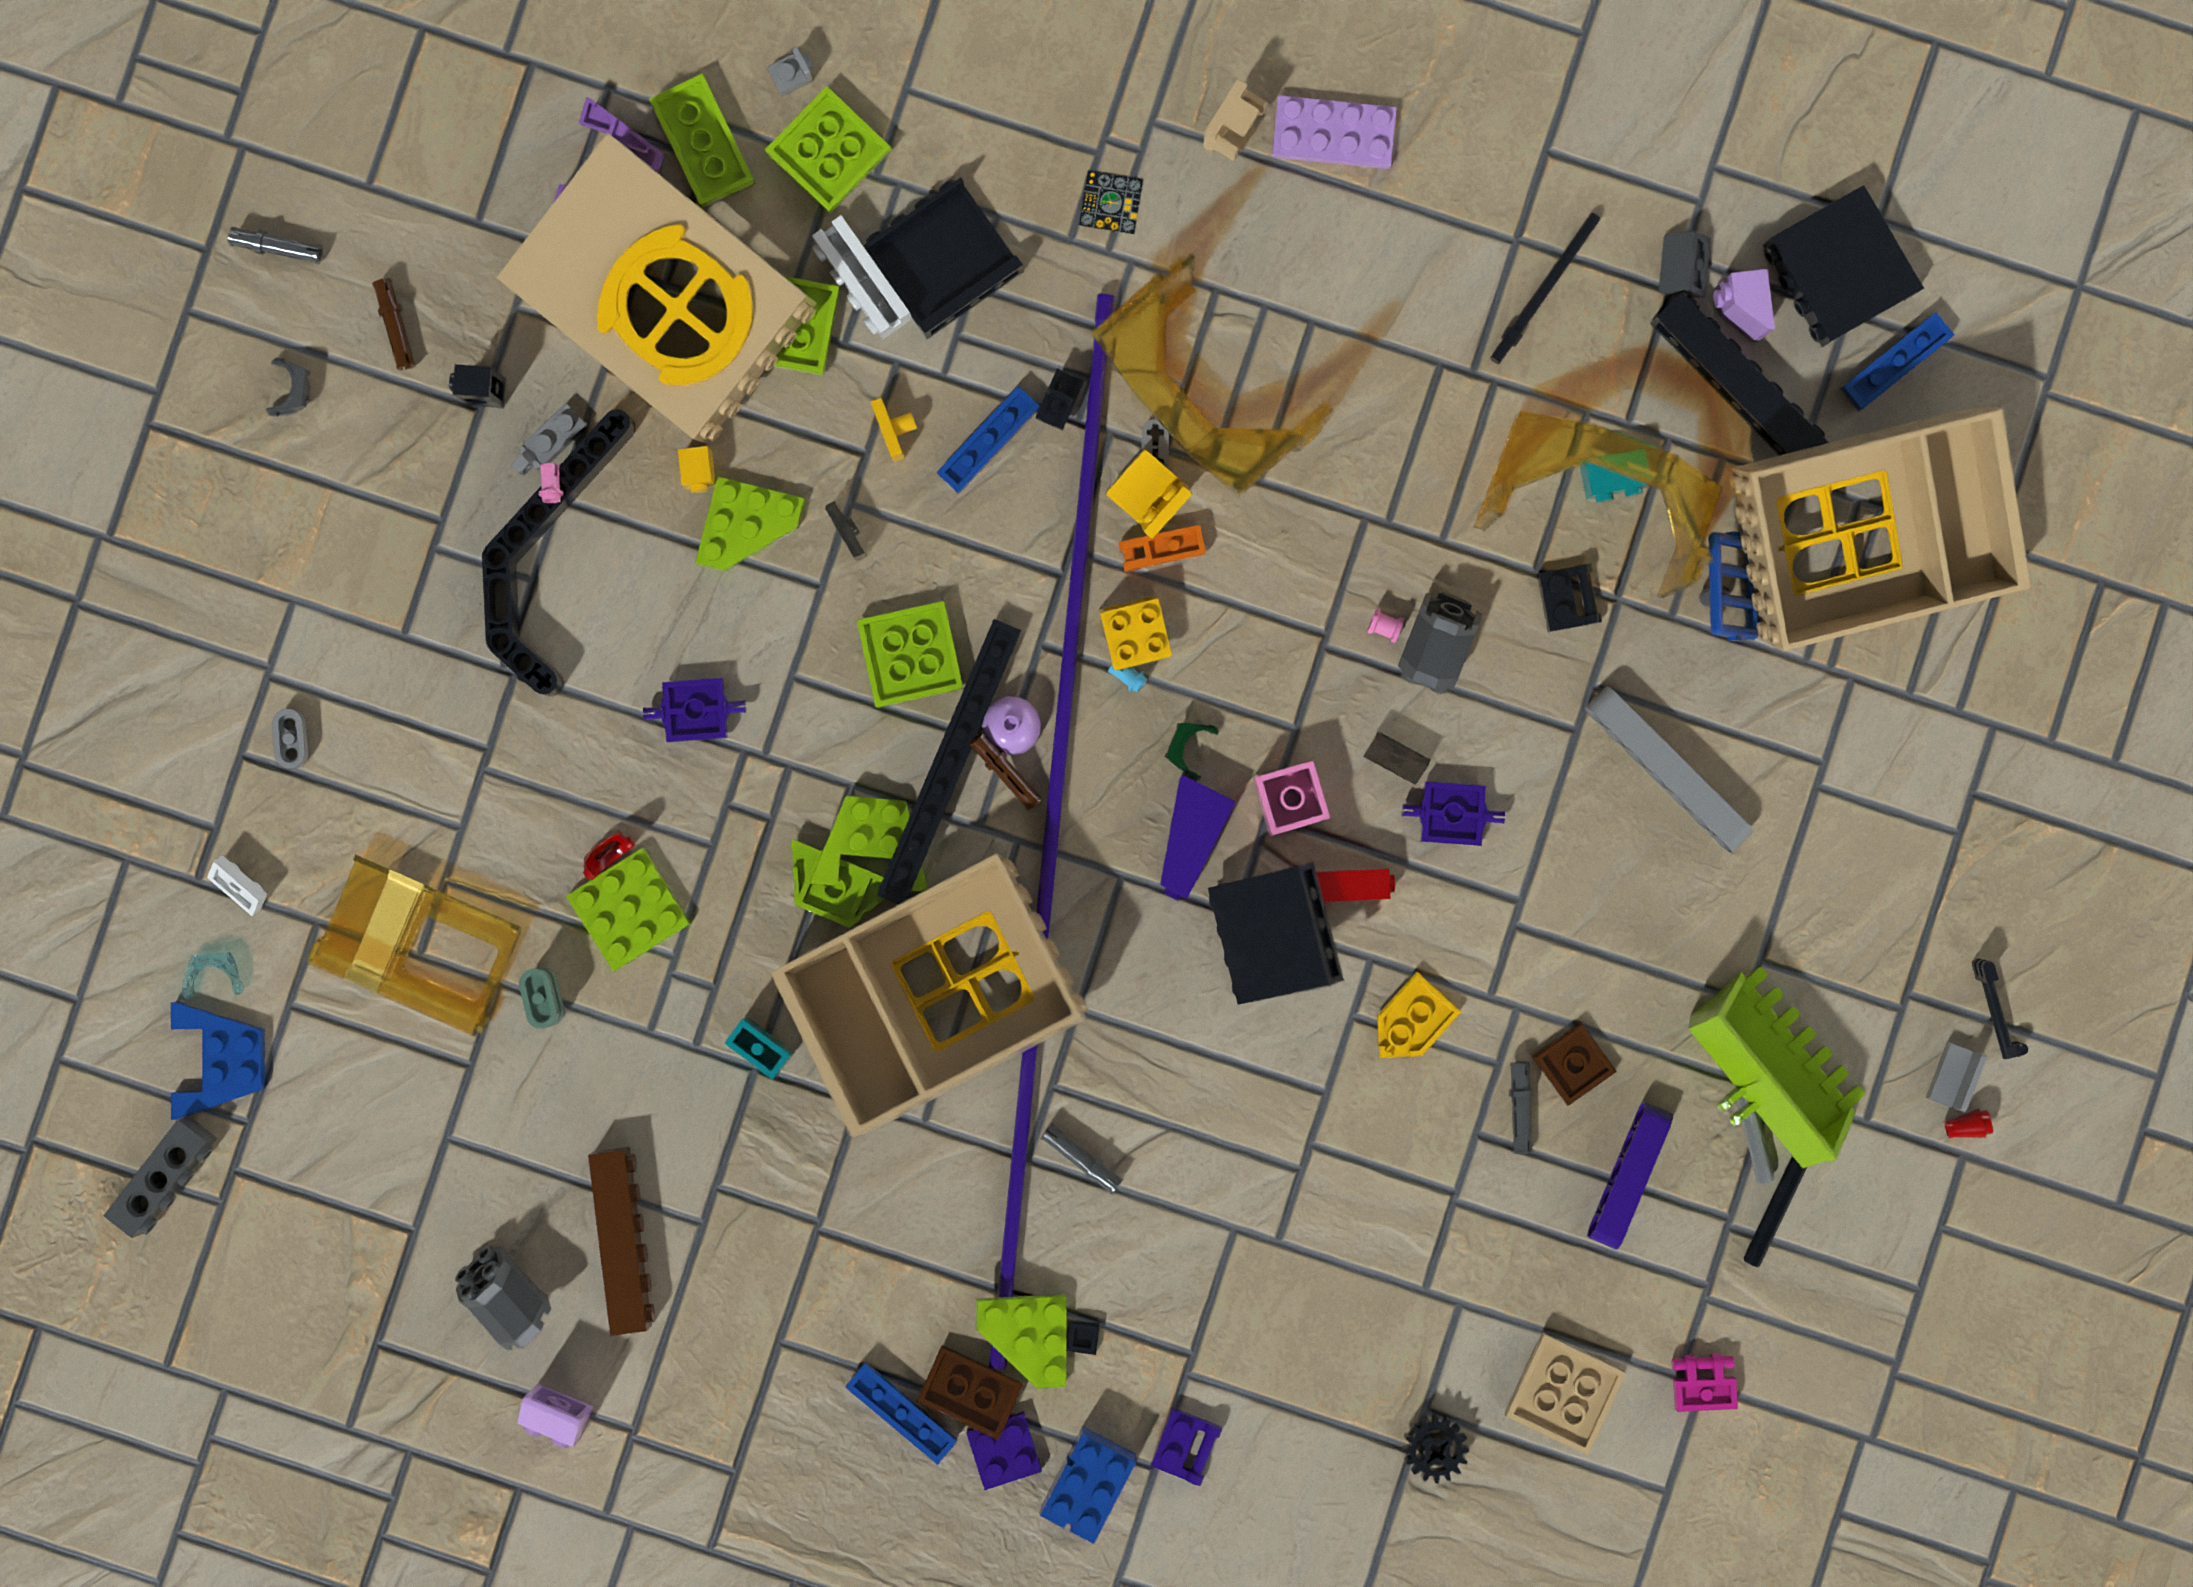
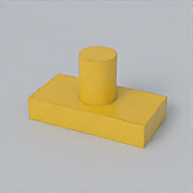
M882 398L870 401L893 462L904 459L905 457L897 436L917 429L912 413L909 412L890 419Z

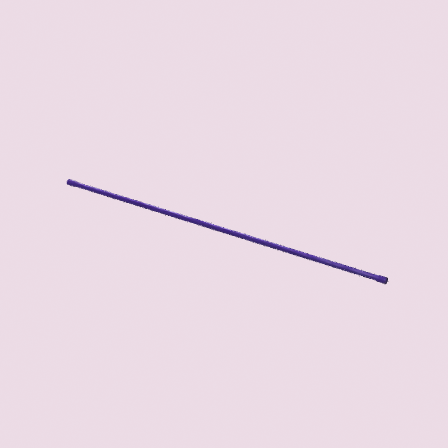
M1097 294L1096 325L1036 913L1040 914L1047 929L1042 931L1046 939L1049 938L1109 334L1113 320L1115 296L1111 294ZM1038 1045L1022 1052L997 1298L1013 1296ZM991 1345L989 1367L1006 1369L1008 1360Z

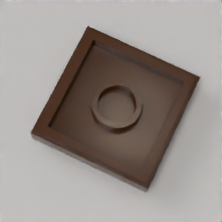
M1579 1022L1532 1055V1058L1566 1106L1571 1105L1617 1072L1582 1022Z

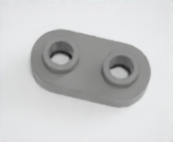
M282 709L275 714L272 720L274 755L280 766L297 769L303 766L308 759L306 721L299 711ZM290 719H293L295 722V726L293 729L289 730L287 727V722ZM292 749H296L297 757L292 760L289 753Z

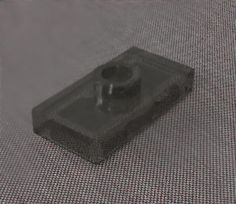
M835 501L826 505L825 510L854 559L860 561L867 557L856 538L860 531L852 518L846 521Z
M1379 731L1363 755L1366 759L1414 785L1417 784L1431 759Z

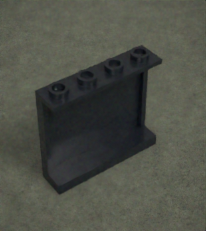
M961 177L956 181L951 179L939 188L940 192L932 198L927 196L921 199L915 205V210L908 215L901 214L894 218L888 229L882 233L881 231L874 232L866 239L867 243L863 245L909 310L913 321L927 340L1024 272L1023 264L1017 255L1014 256L964 186V181Z
M1865 185L1776 234L1763 244L1766 260L1777 269L1780 274V284L1786 291L1791 293L1795 300L1794 307L1801 317L1804 316L1810 326L1809 333L1812 339L1817 343L1819 342L1821 347L1826 346L1831 341L1924 289Z
M1314 862L1208 888L1209 903L1214 911L1217 933L1221 938L1224 950V961L1229 969L1232 992L1236 996L1238 1005L1327 987L1344 981Z

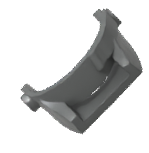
M274 358L271 365L285 367L291 376L292 387L288 398L283 404L275 408H266V412L269 413V416L274 417L297 413L306 408L310 402V384L307 378L310 375V371L298 365L284 362L282 358Z

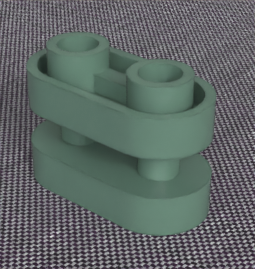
M546 967L534 968L524 972L519 980V988L528 1022L533 1027L539 1029L558 1024L564 1016V1006L555 973Z

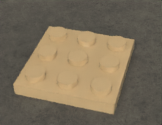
M1542 1332L1504 1415L1583 1454L1589 1455L1626 1376V1372Z

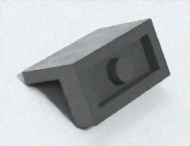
M1697 231L1666 234L1664 236L1659 293L1673 294L1683 292L1693 298L1705 297L1711 238Z

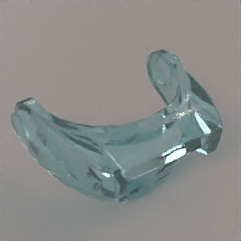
M231 952L192 955L190 957L182 984V993L186 999L193 998L194 980L197 974L208 966L217 967L229 976L235 995L243 992L244 985L243 982H240L237 965Z

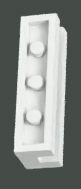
M839 216L831 222L833 225L825 232L821 229L812 235L816 244L812 249L821 262L827 260L833 269L829 271L830 275L839 287L843 284L850 292L846 297L856 311L860 308L867 316L863 321L871 333L874 335L878 332L882 339H885L912 320L911 314L842 216Z

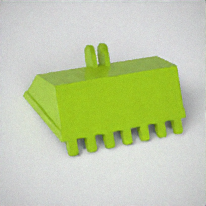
M1758 967L1747 977L1740 972L1726 987L1690 1015L1688 1029L1736 1086L1717 1103V1107L1721 1111L1726 1110L1741 1097H1744L1747 1103L1732 1114L1729 1118L1733 1126L1738 1125L1756 1111L1802 1168L1825 1161L1832 1162L1837 1160L1856 1114L1853 1106L1865 1095V1092L1860 1086L1856 1085L1843 1096L1836 1086L1849 1075V1072L1844 1066H1839L1828 1076L1823 1072L1820 1066L1833 1055L1831 1050L1827 1046H1823L1812 1056L1809 1055L1804 1046L1816 1036V1032L1812 1027L1807 1026L1796 1036L1791 1033L1787 1027L1800 1016V1013L1795 1007H1790L1778 1017L1771 1007L1784 994L1778 987H1774L1763 997L1758 993L1755 987L1768 976L1762 967Z

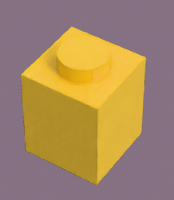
M708 446L677 449L681 483L685 489H690L691 493H703L709 491L708 487L715 486L712 450Z

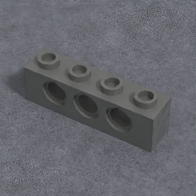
M189 1116L177 1119L103 1216L131 1238L141 1234H148L158 1223L156 1217L160 1211H165L175 1201L177 1196L174 1193L180 1186H185L195 1175L193 1169L197 1163L204 1162L210 1156L214 1149L211 1145L217 1138ZM179 1147L185 1151L186 1158L184 1162L177 1157ZM160 1171L167 1177V1184L165 1186L159 1181ZM141 1196L146 1197L149 1206L147 1210L140 1204Z

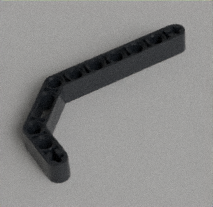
M619 409L609 411L560 464V485H565L566 488L561 501L557 503L542 502V497L539 496V491L542 490L540 486L482 552L486 645L497 658L535 692L545 696L559 694L563 689L564 681L558 671L520 638L516 564L633 437L636 429L635 422L626 412ZM619 420L625 427L620 430L614 425L616 421ZM606 431L615 438L613 441L605 435ZM601 440L605 441V450L600 454H594L593 447L595 443ZM581 462L585 463V472L581 476H574L573 469L575 465ZM541 506L544 507L545 516L541 520L535 521L533 518L535 509ZM521 528L524 529L525 538L521 542L515 543L513 540L515 531ZM502 550L505 554V559L500 565H495L493 557L495 553ZM504 580L507 587L508 611L505 618L498 620L495 614L494 589L497 582ZM506 634L509 644L505 649L500 650L497 646V640L500 636ZM528 654L531 658V664L527 669L522 670L519 666V660L523 655ZM539 672L541 675L549 677V681L552 684L551 687H545V682L540 677L535 676V674Z

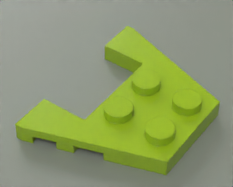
M845 796L814 873L810 878V884L838 886L840 855L892 859L910 817L906 801ZM922 866L911 892L922 893L928 890Z

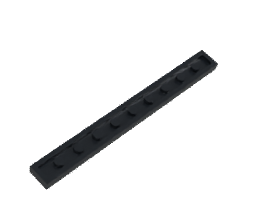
M993 619L876 894L877 896L899 905L907 901L972 747L969 746V742L980 730L985 714L1021 633L1020 629Z

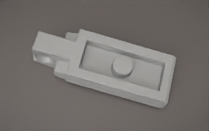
M565 403L523 443V446L519 449L522 454L511 465L522 476L533 467L539 470L541 464L551 463L588 428V425Z

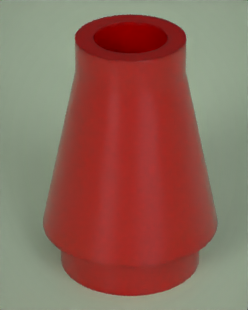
M1978 1108L1954 1119L1944 1121L1949 1139L1986 1138V1135L1993 1134V1125L1988 1110L1980 1111Z

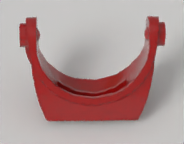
M616 830L585 855L584 876L588 880L596 878L630 849L632 850L636 846L634 840L630 836L626 838L620 830ZM618 841V843L609 847L599 858H597V856L602 850H604L610 844Z

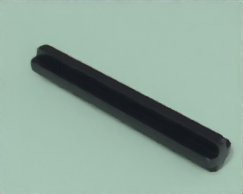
M1793 1156L1744 1256V1261L1754 1267H1760L1806 1172L1807 1167L1802 1168Z

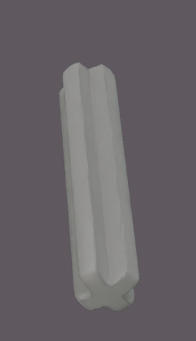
M1744 1097L1737 1101L1738 1109L1747 1103ZM1755 1111L1742 1121L1756 1180L1759 1184L1772 1182L1775 1177L1760 1117Z

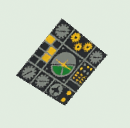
M1088 170L1079 226L1134 234L1143 179Z

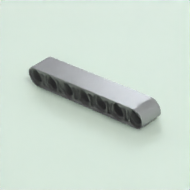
M1606 686L1585 707L1586 712L1726 851L1733 853L1754 832L1751 826L1614 690Z

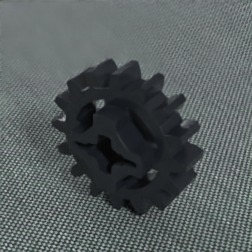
M1436 1414L1432 1415L1431 1422H1427L1424 1417H1420L1422 1425L1418 1427L1412 1423L1410 1426L1414 1431L1413 1434H1404L1409 1444L1403 1445L1402 1450L1404 1453L1410 1454L1404 1458L1407 1465L1414 1464L1411 1468L1414 1475L1422 1471L1421 1478L1425 1482L1429 1479V1476L1433 1477L1436 1484L1439 1483L1440 1476H1444L1447 1481H1450V1472L1454 1471L1460 1474L1461 1471L1458 1468V1464H1467L1468 1462L1462 1453L1469 1452V1447L1461 1444L1467 1440V1437L1464 1433L1457 1434L1460 1426L1457 1423L1450 1426V1419L1446 1416L1442 1422H1439ZM1431 1430H1440L1438 1433H1428ZM1418 1441H1420L1422 1450L1418 1453L1419 1456L1417 1457L1416 1446ZM1453 1441H1454V1442H1455V1452H1454V1455H1453V1457H1452V1456L1450 1455V1447L1453 1445ZM1433 1444L1437 1447L1440 1446L1441 1451L1439 1453L1431 1451L1430 1447ZM1432 1465H1443L1442 1467L1432 1468Z

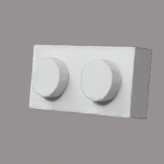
M223 855L213 861L207 878L251 916L259 912L267 896L263 888L258 883L249 879L235 863L230 862Z

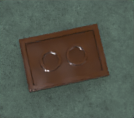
M942 1345L916 1402L996 1440H1000L1024 1383Z

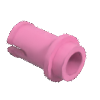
M544 463L540 465L542 490L539 491V496L542 497V502L544 503L560 502L561 496H563V491L560 490L559 464Z

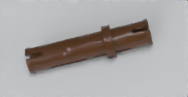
M386 278L385 282L383 279L376 280L372 285L380 307L377 311L379 316L383 317L396 368L398 371H402L403 367L405 370L414 368L416 363L413 359L401 317L403 309L401 304L397 303L392 279Z
M980 732L969 742V746L986 762L985 767L989 771L993 770L1027 810L1034 808L1041 801L1042 797L1037 794L1006 759V753L1003 750L999 751L985 736L984 732Z

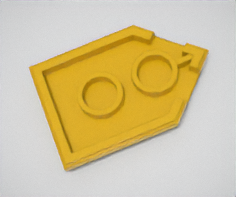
M1416 972L1377 1015L1379 1058L1423 1056L1462 1011L1419 972Z

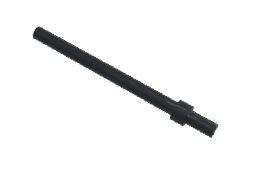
M1590 213L1512 327L1508 326L1501 336L1502 341L1490 357L1494 363L1500 364L1511 347H1516L1523 337L1521 333L1601 220L1597 214Z

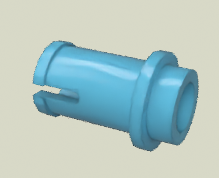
M1111 665L1108 672L1129 687L1128 691L1131 692L1133 690L1138 693L1145 685L1147 678L1144 676L1145 673L1143 671L1139 673L1133 667L1122 669L1123 671L1114 670L1113 665Z

